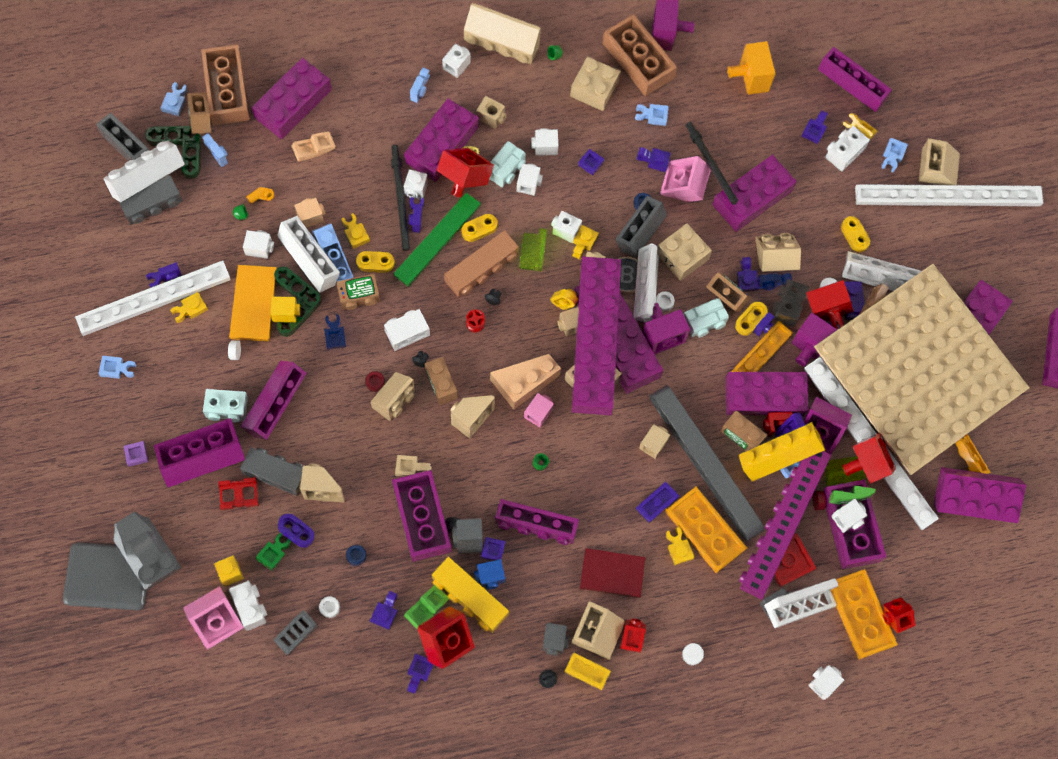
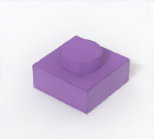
M144 441L123 446L129 467L149 462Z

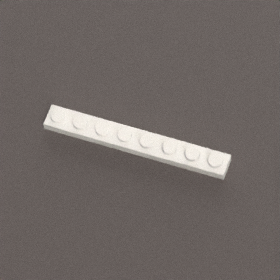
M220 261L75 316L81 334L85 336L231 279L224 262Z

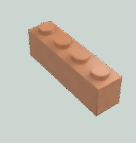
M504 230L446 272L444 280L458 298L462 295L466 296L477 284H483L492 273L496 274L501 271L503 265L516 260L519 255V246Z

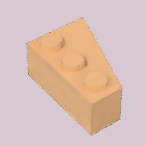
M546 354L490 372V381L510 406L515 409L560 376L561 368L550 354Z

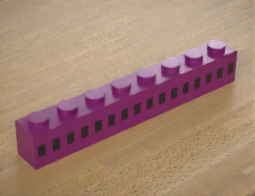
M822 451L801 460L799 467L794 466L790 475L793 479L790 485L786 483L781 493L784 495L782 502L777 501L773 510L776 514L773 519L769 518L764 528L768 531L765 537L761 535L756 546L759 547L757 554L752 553L747 563L751 566L748 572L743 571L739 582L742 583L741 590L763 600L830 460L831 454Z

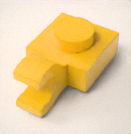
M854 113L849 114V117L853 119L852 124L848 121L843 123L847 128L854 126L868 139L873 138L878 132L864 120L861 121Z
M582 225L573 241L576 247L573 250L572 256L580 259L585 249L590 251L599 233Z

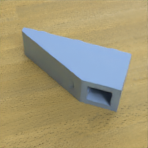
M328 223L311 230L316 242L340 272L337 281L353 278L332 224Z

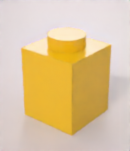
M272 297L270 313L272 321L296 322L297 316H300V304H297L296 298Z
M234 555L214 563L224 587L244 579Z

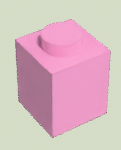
M537 393L525 410L524 418L541 428L553 411L554 403L552 399L547 395Z

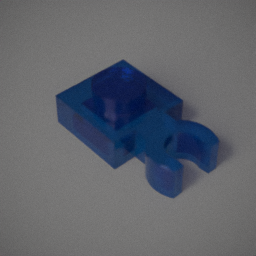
M791 273L759 275V289L768 291L776 288L777 285L788 286L790 281H792Z
M336 314L335 322H330L329 316H326L325 321L329 327L324 329L327 350L347 347L344 326L338 327L341 323L339 314Z

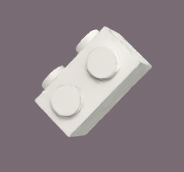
M852 126L849 130L845 129L840 134L837 142L833 141L828 146V153L825 158L840 171H843L866 149L870 139Z
M420 309L416 311L410 310L404 316L398 319L392 318L384 324L385 333L394 351L430 336V329Z
M247 581L229 589L243 626L247 631L266 623L264 616L267 615L263 604L259 605L257 597L260 594L256 585L252 586Z

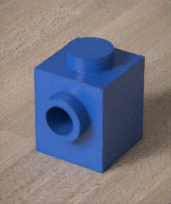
M501 559L477 564V571H474L475 580L483 588L486 587V590L495 589L499 584L505 583Z

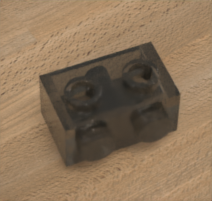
M787 279L785 285L781 284L778 295L781 296L779 302L775 301L772 312L775 313L773 320L795 327L799 320L809 286Z

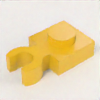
M352 213V221L347 222L343 217L342 223L344 227L348 228L344 230L345 235L354 249L370 242V238L363 224H357L356 216Z
M196 292L181 300L183 306L173 307L170 311L172 315L180 313L175 318L176 322L180 323L185 319V316L189 315L192 319L207 311L208 308L200 294Z
M679 527L676 528V537L671 536L670 531L666 532V538L672 542L671 545H668V550L675 566L695 558L688 540H681L682 531Z

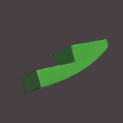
M854 486L850 493L834 490L830 495L829 503L848 504L854 499L857 502H861L871 498L875 493V489Z
M434 585L405 613L404 617L417 629L418 626L431 619L448 602L449 598Z

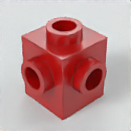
M902 597L883 604V619L897 633L916 626L914 609Z

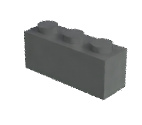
M111 112L96 124L100 134L128 161L135 160L143 152L149 151Z
M169 175L119 203L130 225L141 223L150 216H156L167 208L176 207L183 200Z
M646 196L615 239L621 252L637 258L638 250L648 243L667 216L662 202Z
M250 447L240 468L242 473L252 478L256 477V480L298 496L303 465L296 462L293 464L288 463L282 456L275 455L274 457L262 448L257 447V449Z
M481 519L456 520L457 526L453 527L454 548H458V554L482 553Z

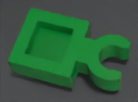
M281 533L276 536L274 545L268 542L256 556V560L271 571L274 570L285 556L282 550L290 546L291 540L289 539L286 543H280Z

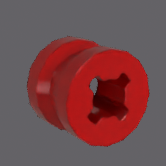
M478 309L470 310L466 315L467 329L474 333L482 331L485 326L484 313Z

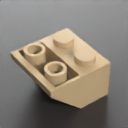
M928 138L922 148L919 182L936 185H957L960 153L946 141Z
M781 233L780 235L762 234L761 236H756L758 264L762 272L800 270L801 247L793 235Z
M395 372L372 399V408L389 421L397 418L401 414L404 404L406 402L410 403L415 396L413 379Z
M589 601L572 644L610 660L625 621L610 610Z

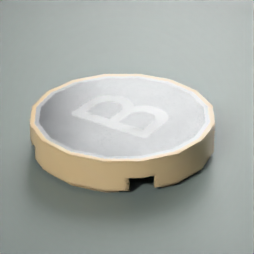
M631 257L619 258L621 259L620 293L633 294L636 289L638 260Z

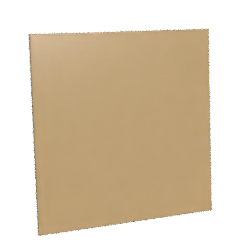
M934 264L814 346L910 475L1030 388Z

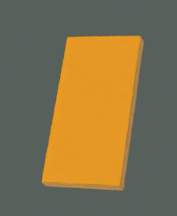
M238 265L230 339L269 342L272 321L270 315L271 299L275 294L276 280L274 273L277 269L276 267Z
M697 486L665 510L667 515L681 529L685 537L715 573H718L747 550V546Z
M863 569L836 579L839 586L830 591L835 599L836 607L858 659L860 660L897 646L898 644L890 625H887L883 619V609L866 570Z

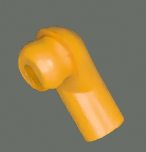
M259 187L247 195L246 199L250 204H253L258 199L270 201L274 198L275 194L272 189Z

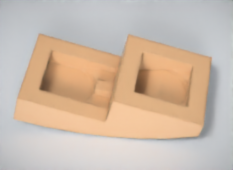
M329 131L312 134L311 139L296 141L292 144L298 162L320 156L336 147Z

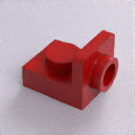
M793 412L768 413L766 419L763 420L764 431H767V436L772 437L775 432L774 426L779 428Z
M636 618L625 620L621 649L641 653L646 632V624L642 623L643 621Z

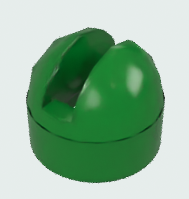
M550 45L547 49L548 58L550 60L560 59L563 55L561 47L559 45Z
M244 204L238 205L233 209V216L237 220L248 219V212Z
M542 453L536 454L532 461L533 467L538 471L545 470L549 464V458Z

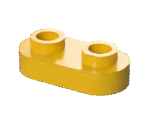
M485 214L466 222L462 226V237L466 241L474 242L494 233L498 226L496 217L492 214ZM473 228L474 231L469 232L468 229Z
M853 216L845 218L841 224V231L849 245L856 252L866 251L870 245V238L861 222Z
M364 251L359 253L356 258L357 267L364 272L388 273L395 266L394 257L387 252ZM364 258H368V259H369L368 262H363L362 260H363ZM383 259H387V260H388L387 263H382L381 261H382Z
M562 289L554 292L550 300L555 306L566 310L576 305L578 297L577 293L572 289Z
M761 302L752 303L737 319L735 324L736 331L743 336L750 335L755 330L757 324L768 313L766 305ZM757 311L760 313V315L757 316L754 314V312ZM745 324L748 328L744 329L742 325Z

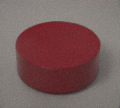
M378 371L370 372L365 378L366 387L373 392L380 391L385 385L383 374Z
M822 490L814 491L813 506L816 511L826 508V495Z

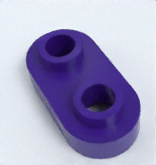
M284 514L279 518L278 530L297 546L306 548L313 543L314 531L295 515ZM289 524L291 528H286L285 525ZM304 536L307 540H301L300 537Z

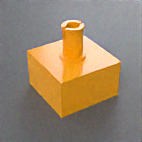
M767 41L746 44L740 65L728 66L727 68L729 78L744 77L748 95L769 92L775 70Z

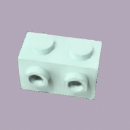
M206 389L203 413L206 418L212 421L231 418L232 422H240V420H245L248 396L246 392Z

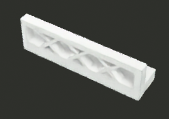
M652 243L638 250L633 316L636 320L643 323L653 320L651 316L655 306L654 303H656L659 255H657V246Z
M848 251L842 277L862 281V283L873 286L883 283L889 287L888 290L894 291L922 271Z
M834 578L775 598L764 606L774 628L837 606L830 591L839 586L836 579ZM821 594L825 595L828 605L820 601ZM806 600L814 603L812 610L805 606ZM791 605L799 608L798 615L790 611ZM775 610L784 613L782 621H779Z

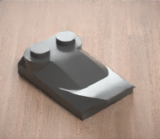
M133 512L114 524L113 541L145 591L182 569L149 517Z

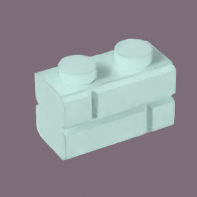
M507 141L491 161L494 164L490 180L501 187H504L506 183L510 184L515 177L514 173L517 170H521L522 164H526L525 152Z
M719 298L688 310L683 314L690 327L689 333L692 338L697 335L699 338L703 337L713 328L716 330L726 326L729 318Z

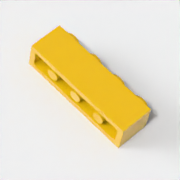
M809 423L741 453L739 458L743 471L753 482L820 453L825 448L820 434L814 425Z
M447 557L432 574V579L434 580L432 583L439 590L444 589L449 593L447 597L453 603L457 604L459 602L464 607L462 609L464 613L470 618L474 616L479 621L478 625L484 631L490 630L493 633L509 615V610L451 558Z

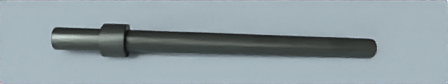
M688 122L685 126L690 133V139L699 148L731 204H737V197L704 144L701 133L695 129L692 122Z
M392 145L391 168L394 169L402 250L409 251L410 244L401 173L403 165L399 155V146Z

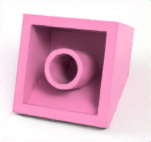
M699 156L669 161L660 194L685 202L703 200L711 170L709 165Z
M220 586L183 607L188 620L207 650L244 628Z

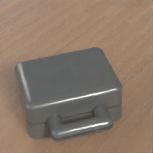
M76 542L71 546L63 593L65 605L141 610L145 606L147 591L141 585L117 545Z

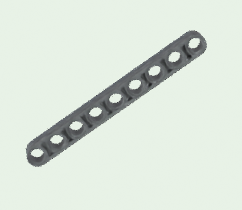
M666 385L649 395L652 404L741 536L746 541H749L765 530L762 522L670 387Z

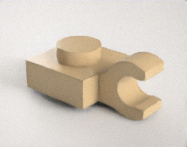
M397 455L395 475L405 477L416 474V472L431 470V464L418 463V457Z

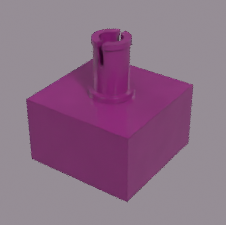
M679 0L656 1L652 37L663 50L672 51L677 31L693 33L694 21L678 20Z
M654 303L655 306L651 316L653 320L645 323L642 333L655 355L686 343L690 327L681 309L663 315L659 304Z
M811 312L791 343L802 350L795 359L796 362L805 367L811 358L816 360L821 357L814 346L836 332L837 329Z
M816 397L803 422L805 425L809 423L814 425L822 439L825 448L824 452L832 454L847 429L852 414Z

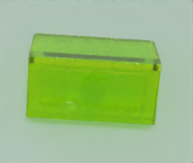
M540 228L539 234L524 233L519 264L520 269L542 272L547 229Z
M858 457L829 460L824 470L826 472V487L865 480L867 484V476L864 470L847 476L844 472L842 465L856 460Z

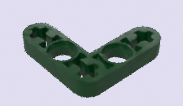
M153 126L146 130L145 137L150 145L157 146L163 141H169L176 146L182 145V159L185 164L181 166L183 175L188 179L198 177L200 173L201 134L194 133L193 138H189L192 133L191 126ZM176 132L178 137L172 140L168 138L169 134ZM154 133H157L155 139H152ZM189 149H195V150H196V154H195V155H193V156H188V155H186V153H187V151H188ZM189 162H192V166L194 168L192 169V172H188V170L190 169Z
M282 266L277 268L274 273L276 282L295 297L297 304H300V309L305 311L302 317L296 318V323H277L280 335L288 337L294 334L320 306L321 297L319 292L289 268ZM280 274H286L287 278L290 280V283H288V281L285 278L281 279ZM295 284L303 285V289L300 292H295L292 288ZM306 292L311 298L315 296L316 301H311L309 303V299L305 295ZM283 324H285V325H288V324H289L290 329H289V330H288V329H284V330H283L282 325H283Z

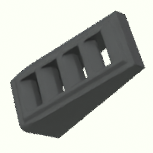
M303 610L273 641L288 656L318 628V625ZM302 620L309 625L307 629L300 623ZM295 626H298L303 631L301 635L294 629ZM290 631L297 637L295 641L288 635ZM283 637L291 643L289 647L281 640Z

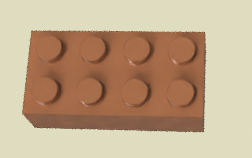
M634 14L604 32L603 45L645 97L675 79L676 65Z
M239 45L201 49L208 106L213 126L250 121Z

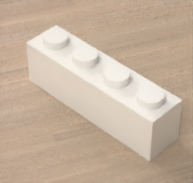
M163 141L153 150L143 152L139 158L126 162L122 168L109 172L108 176L103 179L112 197L122 202L185 164L176 145L169 141Z
M298 216L281 222L277 235L318 292L320 293L334 287L340 272Z

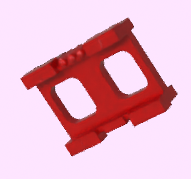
M256 477L244 478V481L237 480L236 482L232 481V483L231 480L218 481L220 510L233 509V507L259 506ZM254 487L255 497L253 499H243L244 488ZM233 489L235 499L224 502L223 491Z

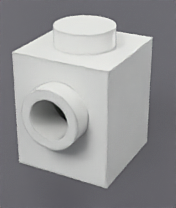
M457 44L443 58V69L456 78L470 64L469 51Z
M546 128L535 130V137H531V148L535 149V155H558V130Z
M522 164L517 181V192L535 196L537 186H541L543 175H540V167L534 164Z
M409 170L404 184L405 196L419 200L421 198L424 199L428 186V175Z
M561 211L559 217L555 216L552 221L553 234L573 243L575 236L582 226V220Z
M247 230L243 245L245 255L268 259L269 252L272 253L274 248V241L271 240L270 234L262 230L256 232Z
M854 499L837 510L831 517L844 533L852 527L856 530L863 525V519L867 514L863 504Z
M828 665L824 669L820 667L813 674L815 679L808 686L825 700L844 679L837 668Z

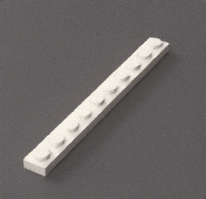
M856 185L855 187L856 205L1041 206L1043 204L1041 186Z
M821 357L804 368V371L807 372V375L828 403L852 414L847 429L856 442L877 434ZM888 450L897 469L892 475L883 479L918 527L923 530L939 518Z

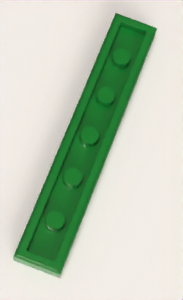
M465 193L393 273L394 276L409 287L480 208L481 203L468 193Z

